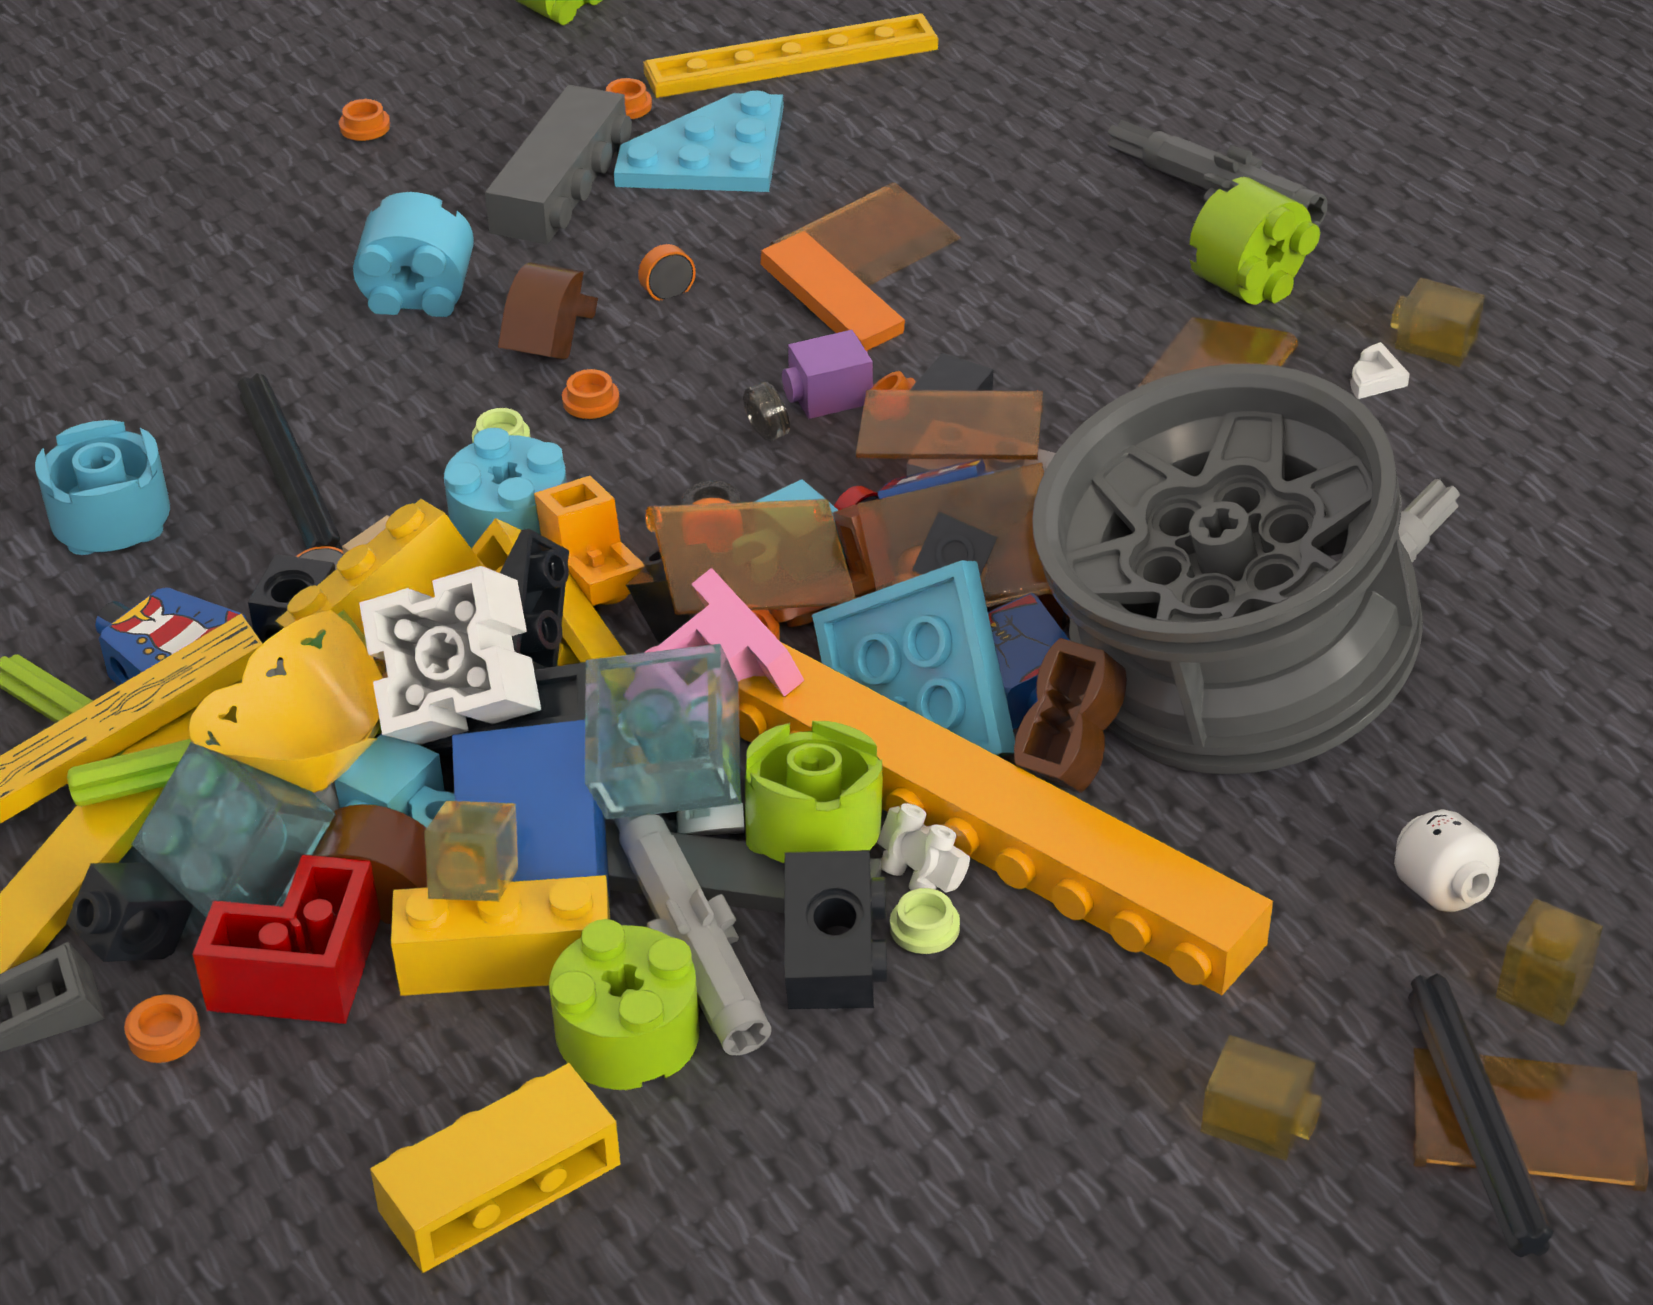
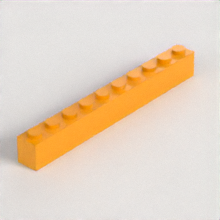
M782 643L783 646L788 650L804 678L801 684L784 697L766 676H751L741 679L729 687L715 702L719 709L718 715L727 714L728 725L732 726L741 738L752 742L760 734L773 727L790 723V733L812 731V721L836 722L860 730L877 745V757L879 760L882 759L883 810L888 812L890 808L901 807L902 804L906 803L919 806L927 814L923 823L925 826L938 824L952 829L957 835L953 846L966 853L970 858L996 871L1000 878L1009 886L1016 889L1027 888L1052 902L1058 911L1072 920L1083 919L1111 934L1113 939L1125 950L1130 952L1141 951L1169 966L1174 974L1185 983L1190 985L1202 984L1212 991L1223 995L1268 943L1273 901L784 643ZM712 647L708 648L686 667L683 674L690 678L718 654Z

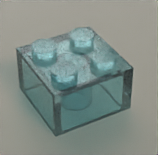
M721 644L586 660L585 785L606 819L741 804L738 680Z
M208 731L210 740L206 741V744L220 746L213 734ZM191 741L131 845L207 918L213 900L282 906L301 856L312 855L334 818L335 813L312 792L201 747Z

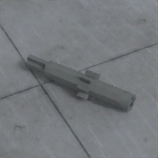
M1120 120L1118 126L1112 124L1107 134L1112 136L1108 144L1110 148L1139 159L1147 167L1160 171L1167 176L1207 191L1203 197L1204 201H1207L1219 188L1228 192L1238 184L1232 180L1239 177H1248L1304 205L1310 213L1312 223L1318 225V227L1325 218L1328 203L1323 194L1260 169L1263 161L1253 157L1251 151L1230 145L1226 156L1175 135L1172 136L1162 131L1153 132L1124 120Z

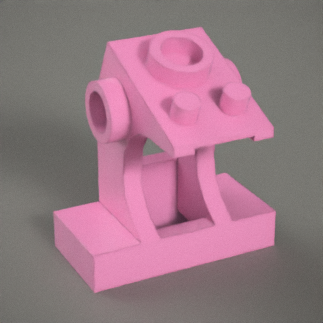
M712 568L691 584L705 608L660 645L646 650L636 661L635 672L623 687L640 707L637 712L638 718L646 727L661 736L660 721L718 715L719 709L715 704L716 700L729 687L741 679L751 676H766L784 697L804 681L788 650ZM712 647L718 655L690 678H687L683 674L686 667L699 654Z

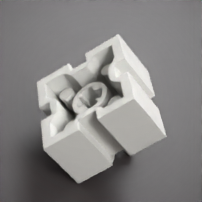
M479 566L433 580L435 597L406 588L359 603L368 655L385 660L388 673L387 678L373 681L382 735L424 744L468 731L466 716L494 724L541 710L532 658L514 652L512 636L527 632L516 579Z

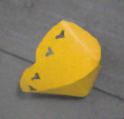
M332 610L303 617L280 630L256 649L248 659L241 683L213 691L198 705L190 719L189 739L194 744L313 793L321 792L345 773L358 757L378 739L374 738L378 732L380 720L373 681L383 679L373 657L368 655L366 646L353 627ZM321 630L326 631L322 639L321 649L301 644L303 639L316 638ZM278 658H283V667L286 675L267 677L266 673L277 667ZM231 706L237 708V723L226 719L221 720L218 716L222 714L227 715ZM208 731L213 734L220 746L206 744V741L210 740Z

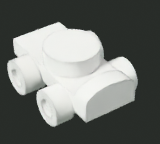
M906 803L902 804L901 807L890 808L877 841L879 845L886 849L881 858V869L896 876L903 875L907 865L915 871L908 886L911 891L919 888L936 890L938 887L947 893L957 889L968 870L970 856L953 846L957 836L956 833L943 825L925 826L923 823L927 814L922 808L914 804Z

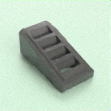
M69 941L0 974V1007L9 1004L13 1015L12 1018L3 1022L0 1011V1052L105 1019L92 969ZM66 987L67 992L60 995L58 989ZM39 995L41 1004L31 1008L29 998Z

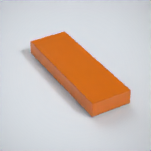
M802 231L761 250V266L835 333L853 330L866 351L904 333L905 319L807 232Z

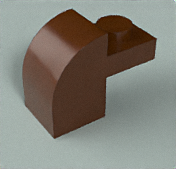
M532 262L522 266L511 284L506 299L498 347L567 359L571 351L576 316L592 319L596 314L598 298L580 294L584 271Z
M367 804L350 805L335 810L323 839L313 842L301 854V856L313 855L370 860L380 910V919L386 924H392L393 890L446 886L457 858L456 853L417 820L390 808ZM301 856L299 857L296 863V869L298 867Z

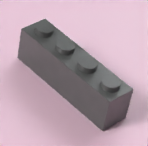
M567 85L485 191L490 234L548 245L559 228L565 229L568 226L574 207L580 200L585 201L588 199L593 181L599 173H606L608 171L614 152L621 144L628 142L630 139L632 121L630 116L626 115L625 94Z

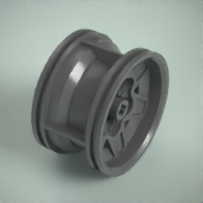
M1225 364L1179 372L1144 384L1101 408L1068 437L1047 466L1037 490L1032 518L1033 536L1044 574L1053 596L1063 611L1070 617V641L1104 650L1125 668L1127 678L1125 697L1118 714L1107 728L1125 744L1142 755L1171 767L1209 774H1243L1278 769L1318 756L1359 733L1388 707L1406 683L1420 650L1423 633V614L1415 570L1410 556L1399 537L1401 494L1393 450L1377 418L1363 403L1346 390L1316 375L1274 365ZM1342 554V557L1338 562L1329 557L1332 555Z

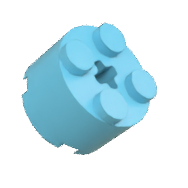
M418 192L392 194L381 201L380 207L373 212L371 210L365 222L353 265L356 284L368 299V306L375 314L397 315L400 308L423 309L430 316L447 317L451 315L462 293L474 245L472 229L463 215L457 211L455 217L447 210L441 208L442 200L432 195Z
M114 420L87 422L66 429L57 435L58 445L46 456L44 448L37 455L35 470L51 531L59 541L67 545L69 551L79 555L115 551L140 542L154 540L162 533L163 524L170 512V501L157 443L148 431L140 428L141 435L126 431L124 422Z
M487 428L479 431L474 436V443L457 452L446 466L444 483L449 519L471 548L495 518L518 529H531L541 535L534 493L567 483L562 449L552 442H543L526 436L509 435L507 431L501 428Z

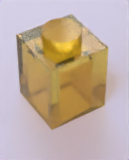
M1420 277L1409 296H1400L1395 305L1391 319V328L1398 330L1395 349L1460 367L1478 338L1485 295Z
M446 801L424 831L428 899L499 901L518 870L515 803Z
M1534 899L1507 944L1495 998L1564 1026L1590 980L1603 926Z
M1229 1035L1205 1090L1201 1132L1287 1161L1296 1136L1310 1140L1319 1117L1322 1097L1311 1093L1316 1063Z

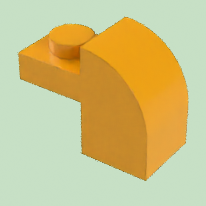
M591 476L535 492L534 497L541 535L569 550V573L592 606L614 604L627 598L628 594L631 593L626 585L645 566L621 542L614 497Z

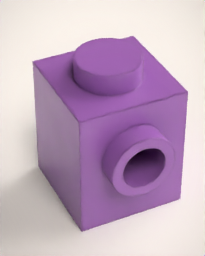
M853 330L788 344L789 368L782 370L784 391L790 403L799 402L808 419L868 405L865 398L868 391L873 387V361Z

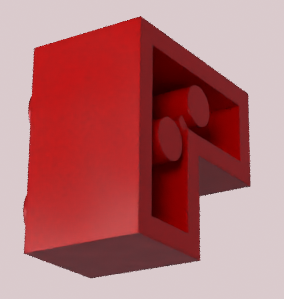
M302 855L283 907L213 900L193 952L206 1010L346 1024L381 918L371 861Z

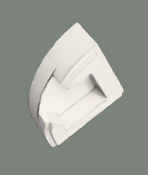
M1380 342L1362 351L1360 359L1352 369L1350 384L1355 397L1361 399L1408 386L1409 372Z
M739 800L714 802L711 803L709 808H682L680 812L676 813L677 833L697 836L744 833L743 803H739Z

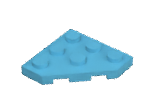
M749 91L744 94L733 93L621 144L614 170L615 187L769 192L783 114V95L767 94L763 91Z
M961 560L812 614L822 664L999 757L1014 754L1015 737L977 561Z

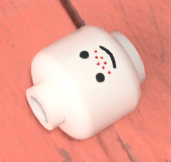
M1441 809L1416 817L1402 829L1397 839L1394 864L1398 877L1433 908L1439 911L1456 912L1466 909L1487 897L1494 886L1498 874L1500 857L1496 844L1484 832L1459 813Z

